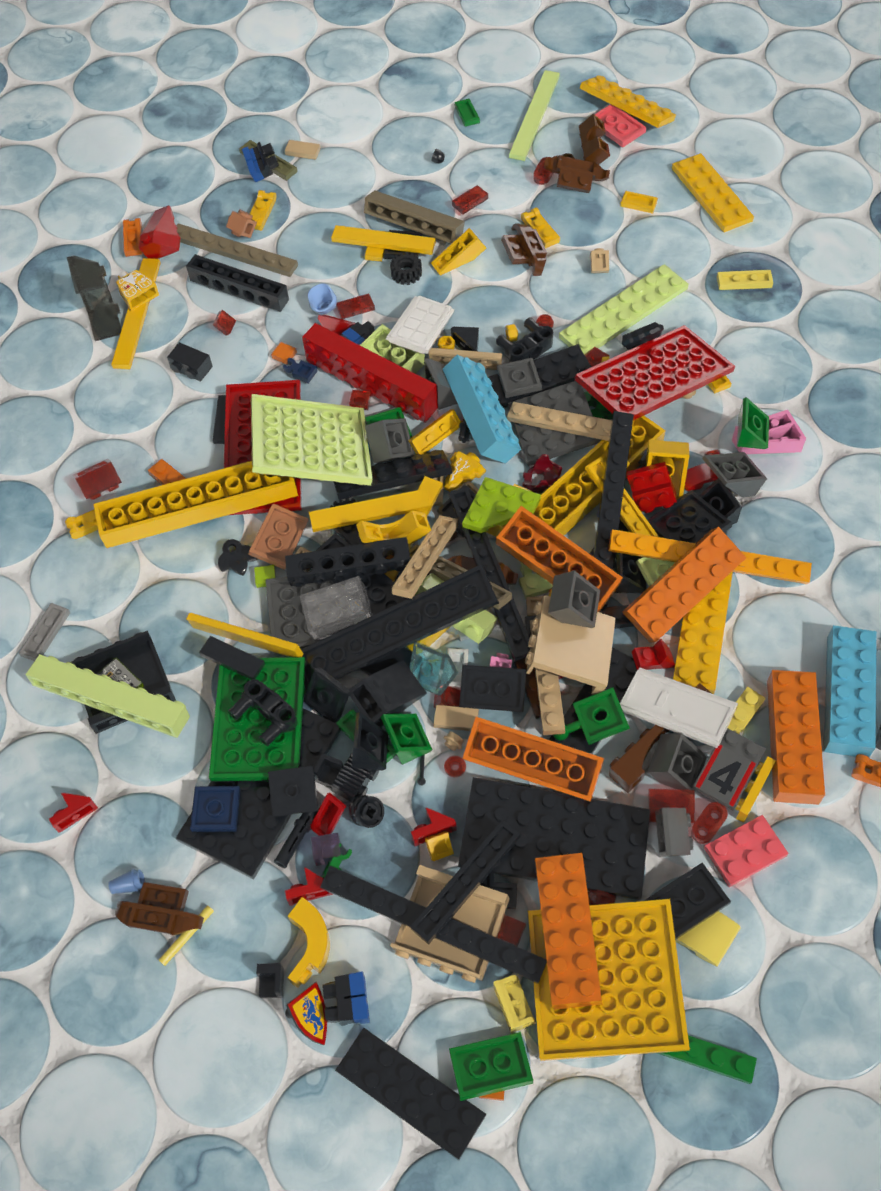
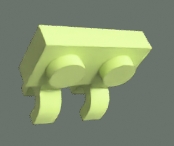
M522 562L520 563V571L523 577L519 578V584L525 599L526 597L548 593L553 585L537 573L532 574V570Z

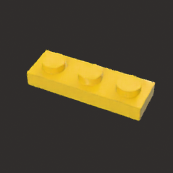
M450 409L408 441L415 454H425L460 428L459 424L461 421L455 410Z
M768 756L764 763L759 762L754 772L758 775L756 780L750 779L745 789V792L748 793L746 799L741 798L735 810L739 811L736 817L737 820L745 822L776 761Z

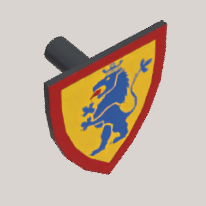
M314 982L286 1004L285 1015L287 1018L293 1019L296 1027L305 1037L314 1043L325 1045L327 1035L326 1006L317 982Z

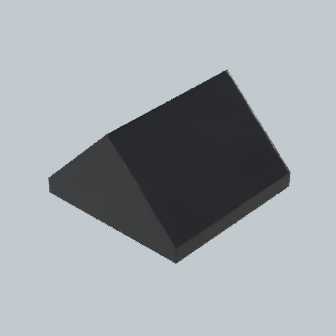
M717 478L699 496L728 518L733 525L738 522L742 506L731 490Z
M615 552L614 572L623 577L615 593L642 594L647 589L646 580L636 564V561L643 557Z
M361 712L356 713L351 768L383 771L386 769L388 733Z

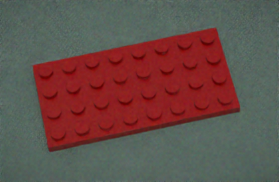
M683 325L576 374L575 381L612 414L614 411L634 414V421L734 372L735 365Z
M300 380L226 384L224 468L252 461V394L301 400ZM293 477L298 496L230 515L268 513L272 504L289 511H302L301 478Z

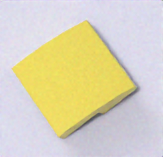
M717 912L675 941L694 951L697 957L718 967L741 927L726 915Z

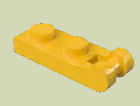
M263 190L258 191L257 199L250 212L253 215L252 220L257 222L255 230H263L276 202L277 195L275 192L265 193Z
M537 207L531 209L530 212L521 213L523 223L537 230L545 249L560 242L559 235L543 218Z
M95 510L77 517H69L65 520L67 528L70 529L69 533L72 539H78L98 530Z

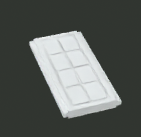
M415 296L387 335L386 340L421 354H428L455 309L422 296Z
M639 668L620 705L626 714L676 733H682L684 736L718 748L738 703Z

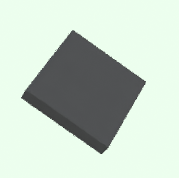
M533 358L497 365V372L505 398L542 390Z

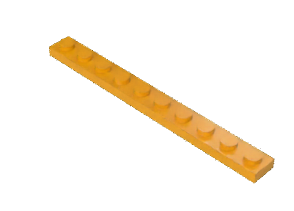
M612 530L608 551L677 562L696 543ZM741 551L747 558L732 571L808 584L810 583L812 563Z

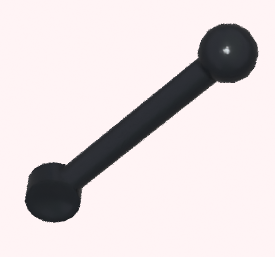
M425 755L420 757V776L417 780V783L421 786L426 783L424 778Z

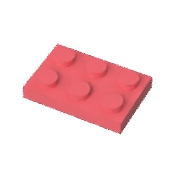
M611 104L595 114L604 122L605 135L622 148L646 133V127Z
M763 815L704 846L705 851L728 887L765 869L789 854Z

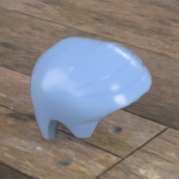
M321 283L313 286L308 292L309 305L312 310L319 314H327L336 307L337 297L329 285Z

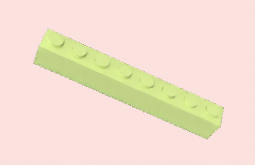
M39 654L25 674L35 687L178 738L190 718L186 706L180 701L173 702L160 694H150L143 688L138 687L136 689L130 687L126 682H116L106 675L99 676L87 668L80 669L70 662H60L53 656L46 657Z

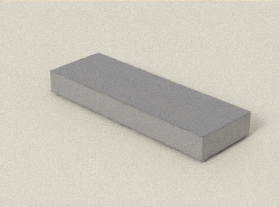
M51 603L19 651L20 656L35 661L39 654L44 655L69 616V609Z

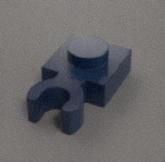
M288 358V364L291 366L283 365L284 372L292 373L293 378L309 384L318 371L317 366L302 360L298 364L292 358Z

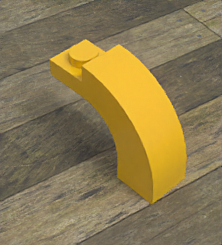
M413 510L400 520L389 524L379 525L362 520L356 524L361 542L364 543L407 537L409 545L431 531L426 514Z
M303 897L288 915L290 922L307 935L306 952L288 976L289 981L297 988L301 984L307 983L312 975V969L318 973L322 972L330 951V938L326 924L319 911Z

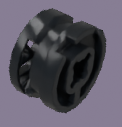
M359 795L350 803L349 816L354 824L373 828L383 820L384 806L374 796Z

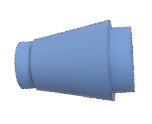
M132 869L109 881L111 894L140 891L143 882H145L144 874L141 870Z

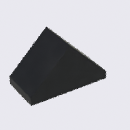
M453 326L451 328V337L461 350L478 352L479 327Z

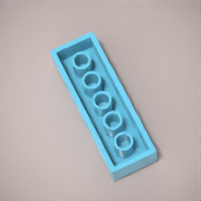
M456 355L442 370L477 448L482 456L506 464L521 450L518 443L519 439L513 433L512 425L505 416V410L498 401L499 397L494 392L491 386L492 382L485 373V367L481 363L471 361L467 357L464 358Z
M833 625L827 636L824 752L854 757L858 754H863L870 757L875 750L877 631Z

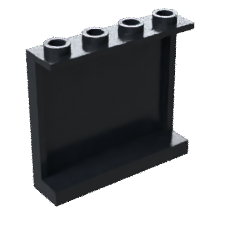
M148 630L136 633L128 639L117 641L106 648L97 649L86 656L77 657L74 661L70 662L77 668H87L94 674H99L117 659L141 682L136 689L140 687L150 694H160L167 700L176 701ZM85 705L89 717L87 718L95 734L128 721Z

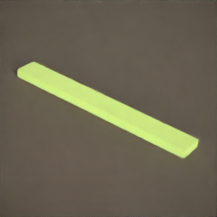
M544 71L511 148L509 158L526 160L559 80L560 73Z

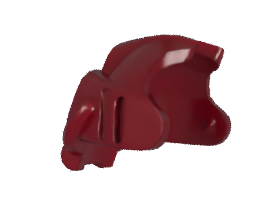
M542 454L538 457L534 466L527 473H523L524 482L522 486L534 493L544 492L560 478L562 467L551 461L549 455ZM532 474L544 476L543 480H540L536 485H532Z

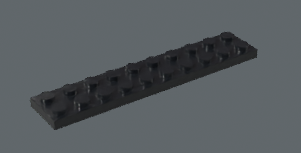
M483 565L476 566L413 596L412 599L409 598L301 649L303 652L302 657H305L306 661L304 679L306 691L314 669L317 667H321L332 677L339 679L499 604Z

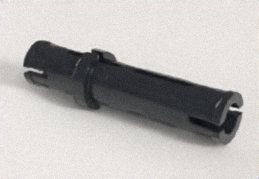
M318 811L302 813L300 818L295 820L292 832L276 859H274L276 865L287 868L303 837L311 830L310 825Z

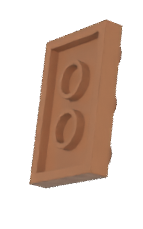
M272 504L248 555L286 570L285 556L293 555L309 519Z

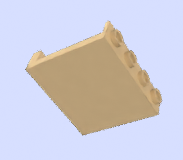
M544 595L541 602L537 601L534 608L536 618L533 619L531 625L533 634L528 642V647H531L525 659V664H528L526 673L530 674L533 667L592 685L591 694L593 695L603 692L608 685L615 617L597 612L594 628L561 623L548 613L551 597Z
M419 865L416 873L418 879L410 901L427 907L453 876ZM480 885L452 919L497 938L510 898L508 894ZM401 924L395 943L390 945L391 948L396 950L395 955L405 959H408L409 955L416 957L419 964L430 967L431 963L440 966V971L453 975L455 971L462 974V979L475 983L476 979L483 981L489 963L435 938L428 945L409 927Z

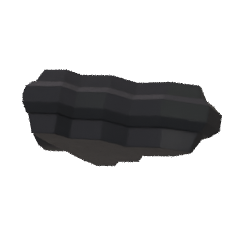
M656 322L640 327L623 335L622 345L629 350L661 336L664 327Z

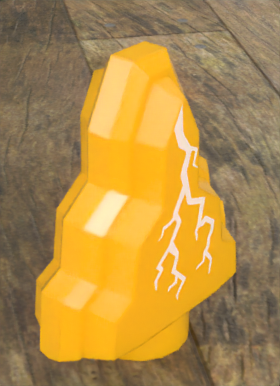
M459 451L454 452L450 458L452 474L447 475L444 489L449 492L453 491L464 482H471L474 478H480L486 473L485 468L480 464L479 457L472 452L467 454Z

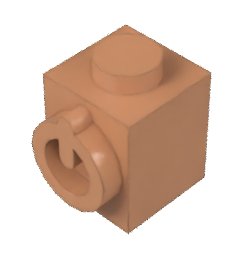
M239 209L238 212L232 211L226 227L231 229V233L238 237L245 236L251 238L257 222L252 220L253 215Z

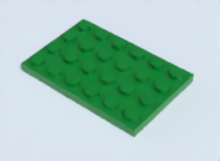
M305 657L260 658L265 661V665L256 679L275 691L294 709L298 721L294 730L284 734L281 733L268 747L260 741L259 736L272 723L256 708L250 707L238 720L232 718L228 713V710L241 698L240 695L244 691L245 684L251 679L221 665L219 666L209 769L210 781L269 780V771L299 768ZM254 691L251 695H256L260 691ZM285 716L282 720H289L291 716Z

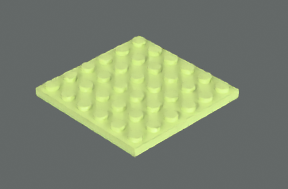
M252 394V472L371 485L373 479L368 439L365 430L364 408Z

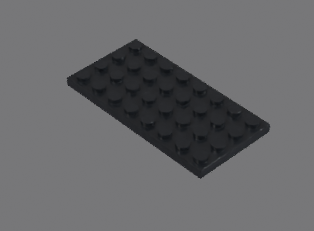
M304 708L302 713L299 767L313 766L315 768L321 754L327 755L341 730L336 723ZM269 780L211 781L208 786L240 787L237 831L192 832L190 830L191 812L176 836V840L254 880L292 814L273 817Z
M473 777L458 867H462L503 820L519 832L521 838L491 873L538 881L535 858L582 853L588 891L641 900L650 809L596 799L587 801L569 794Z

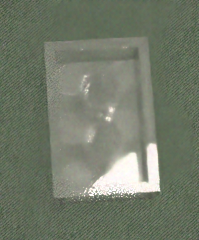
M359 576L300 595L308 631L315 641L329 637L373 616L365 585Z

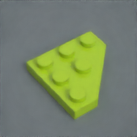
M485 477L462 525L464 528L479 533L489 531V528L496 525H506L520 506L534 514L541 500V495Z

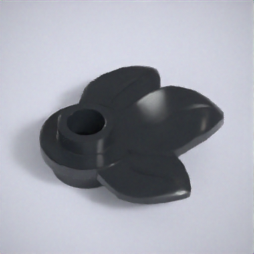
M235 539L227 540L222 547L223 553L218 558V566L221 572L231 568L235 573L244 576L248 562L258 560V558L248 555L251 546L241 545ZM235 546L236 549L234 551H230L229 547Z

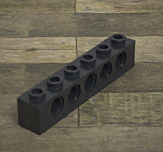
M196 254L186 265L190 281L279 312L283 310L289 301L285 284Z
M407 537L285 556L287 579L290 586L302 587L310 583L322 584L332 579L342 581L349 577L361 578L368 574H384L387 571L393 570L403 571L411 560ZM389 555L394 556L391 559H385ZM369 558L373 559L371 562H365ZM347 562H353L349 566L345 565ZM327 565H333L331 568L325 569ZM307 568H312L311 571L304 572Z

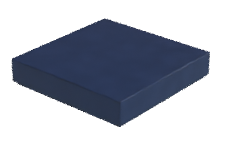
M195 786L190 830L192 832L237 831L240 787Z

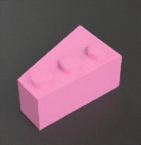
M789 410L769 415V441L767 449L737 447L738 426L735 427L732 442L738 452H745L746 454L801 452L806 441L805 435Z

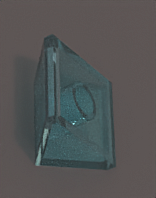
M419 642L414 643L410 663L411 672L424 690L438 696L442 695L459 672L449 654Z

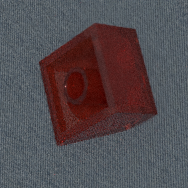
M109 459L73 475L84 497L91 500L100 497L101 492L107 489L110 492L119 488L118 484L122 483Z

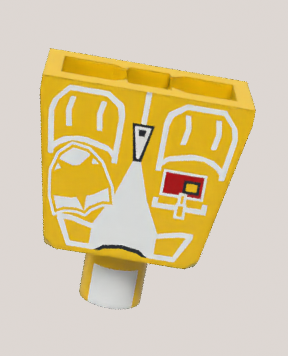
M134 270L129 274L125 271L119 273V280H117L116 284L120 295L131 312L159 296L156 283L138 270Z

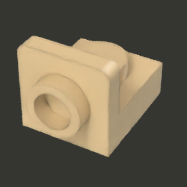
M597 248L591 251V273H609V250Z

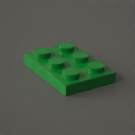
M521 1032L449 1048L460 1101L533 1084V1077Z

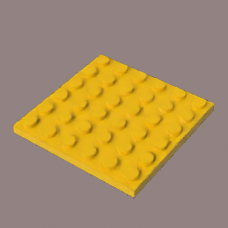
M670 899L590 905L603 1005L554 1010L551 1002L546 963L539 983L533 982L540 1061L690 1051ZM541 910L528 911L531 953L547 960Z

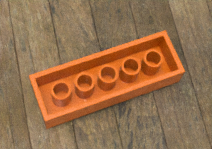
M520 506L496 537V544L552 585L554 576L576 571L600 590L597 612L602 609L622 581V576L523 506Z
M720 527L711 529L622 613L649 643L657 642L747 557Z
M772 670L767 680L771 758L776 760L772 767L774 802L819 805L825 796L816 672Z
M475 717L462 759L591 801L605 758Z
M576 853L535 858L552 1007L555 1010L603 1005L583 854Z

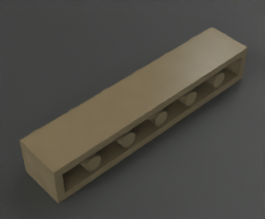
M376 190L365 197V214L451 244L463 234L465 223L463 220Z

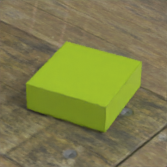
M274 565L254 567L257 588L266 587V579L276 578Z

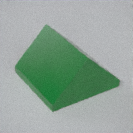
M745 397L743 398L738 415L737 447L767 449L769 441V416Z
M383 714L381 716L402 765L433 750L417 714Z

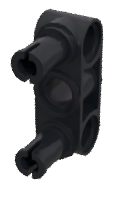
M529 317L525 320L524 327L531 332L530 334L525 335L515 343H511L501 334L496 338V344L503 349L506 357L509 359V363L528 358L536 359L552 347L553 329L549 326H540L532 317Z
M257 679L249 680L245 684L244 691L240 695L241 698L228 710L230 716L238 720L250 707H254L267 720L271 721L272 724L259 736L260 741L267 747L281 733L284 734L294 730L298 723L294 709L275 691ZM254 691H260L256 695H251ZM285 716H291L289 720H282Z

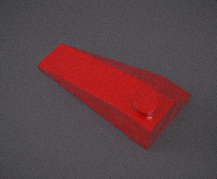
M170 205L155 210L140 235L138 248L148 259H159L179 251L181 238L177 232L178 228L174 223L175 218Z

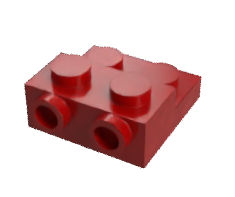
M666 462L627 472L632 497L640 511L650 513L656 507L669 508L677 502L676 491Z

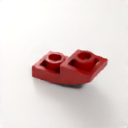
M706 463L697 465L687 470L684 489L686 491L701 489L704 483L714 482L718 477Z

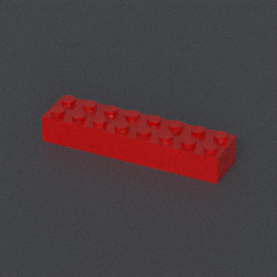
M314 323L302 336L306 361L321 368L324 372L336 376L341 381L348 382L353 387L365 391L368 395L380 399L385 404H390L395 408L400 407L402 412L424 423L438 409L437 384L317 323Z

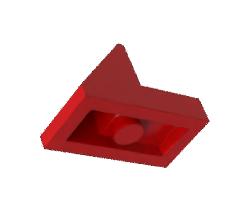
M659 639L653 647H637L631 651L637 670L639 668L650 670L675 667L670 648L662 639Z
M61 793L68 807L56 811L49 818V821L60 833L98 809L91 797Z
M425 808L430 824L418 825L411 831L414 846L426 843V837L443 831H447L448 834L457 831L455 819Z
M304 868L307 885L295 884L290 889L285 890L289 905L297 904L302 897L310 901L333 895L320 888L324 878L307 868Z

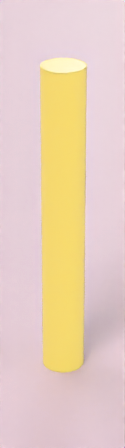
M208 905L199 914V916L204 918L203 923L214 912ZM192 929L181 934L158 960L166 966L198 929Z

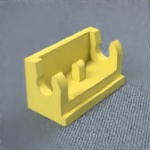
M515 974L494 981L493 988L510 1033L536 1024L518 976Z

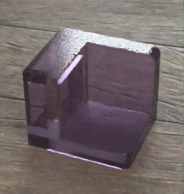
M338 833L311 837L313 860L316 866L325 865L326 858L341 855V840Z

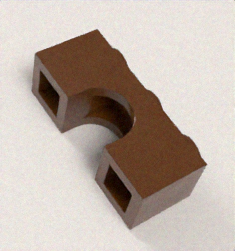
M592 114L579 125V136L582 142L581 147L583 149L584 161L595 162L600 165L610 157L608 144L601 139L606 134L604 122L595 114Z

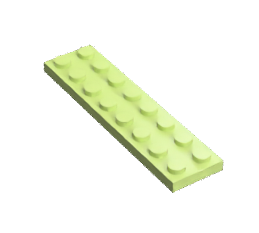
M664 264L561 331L559 339L568 347L578 344L586 357L687 290L689 284Z

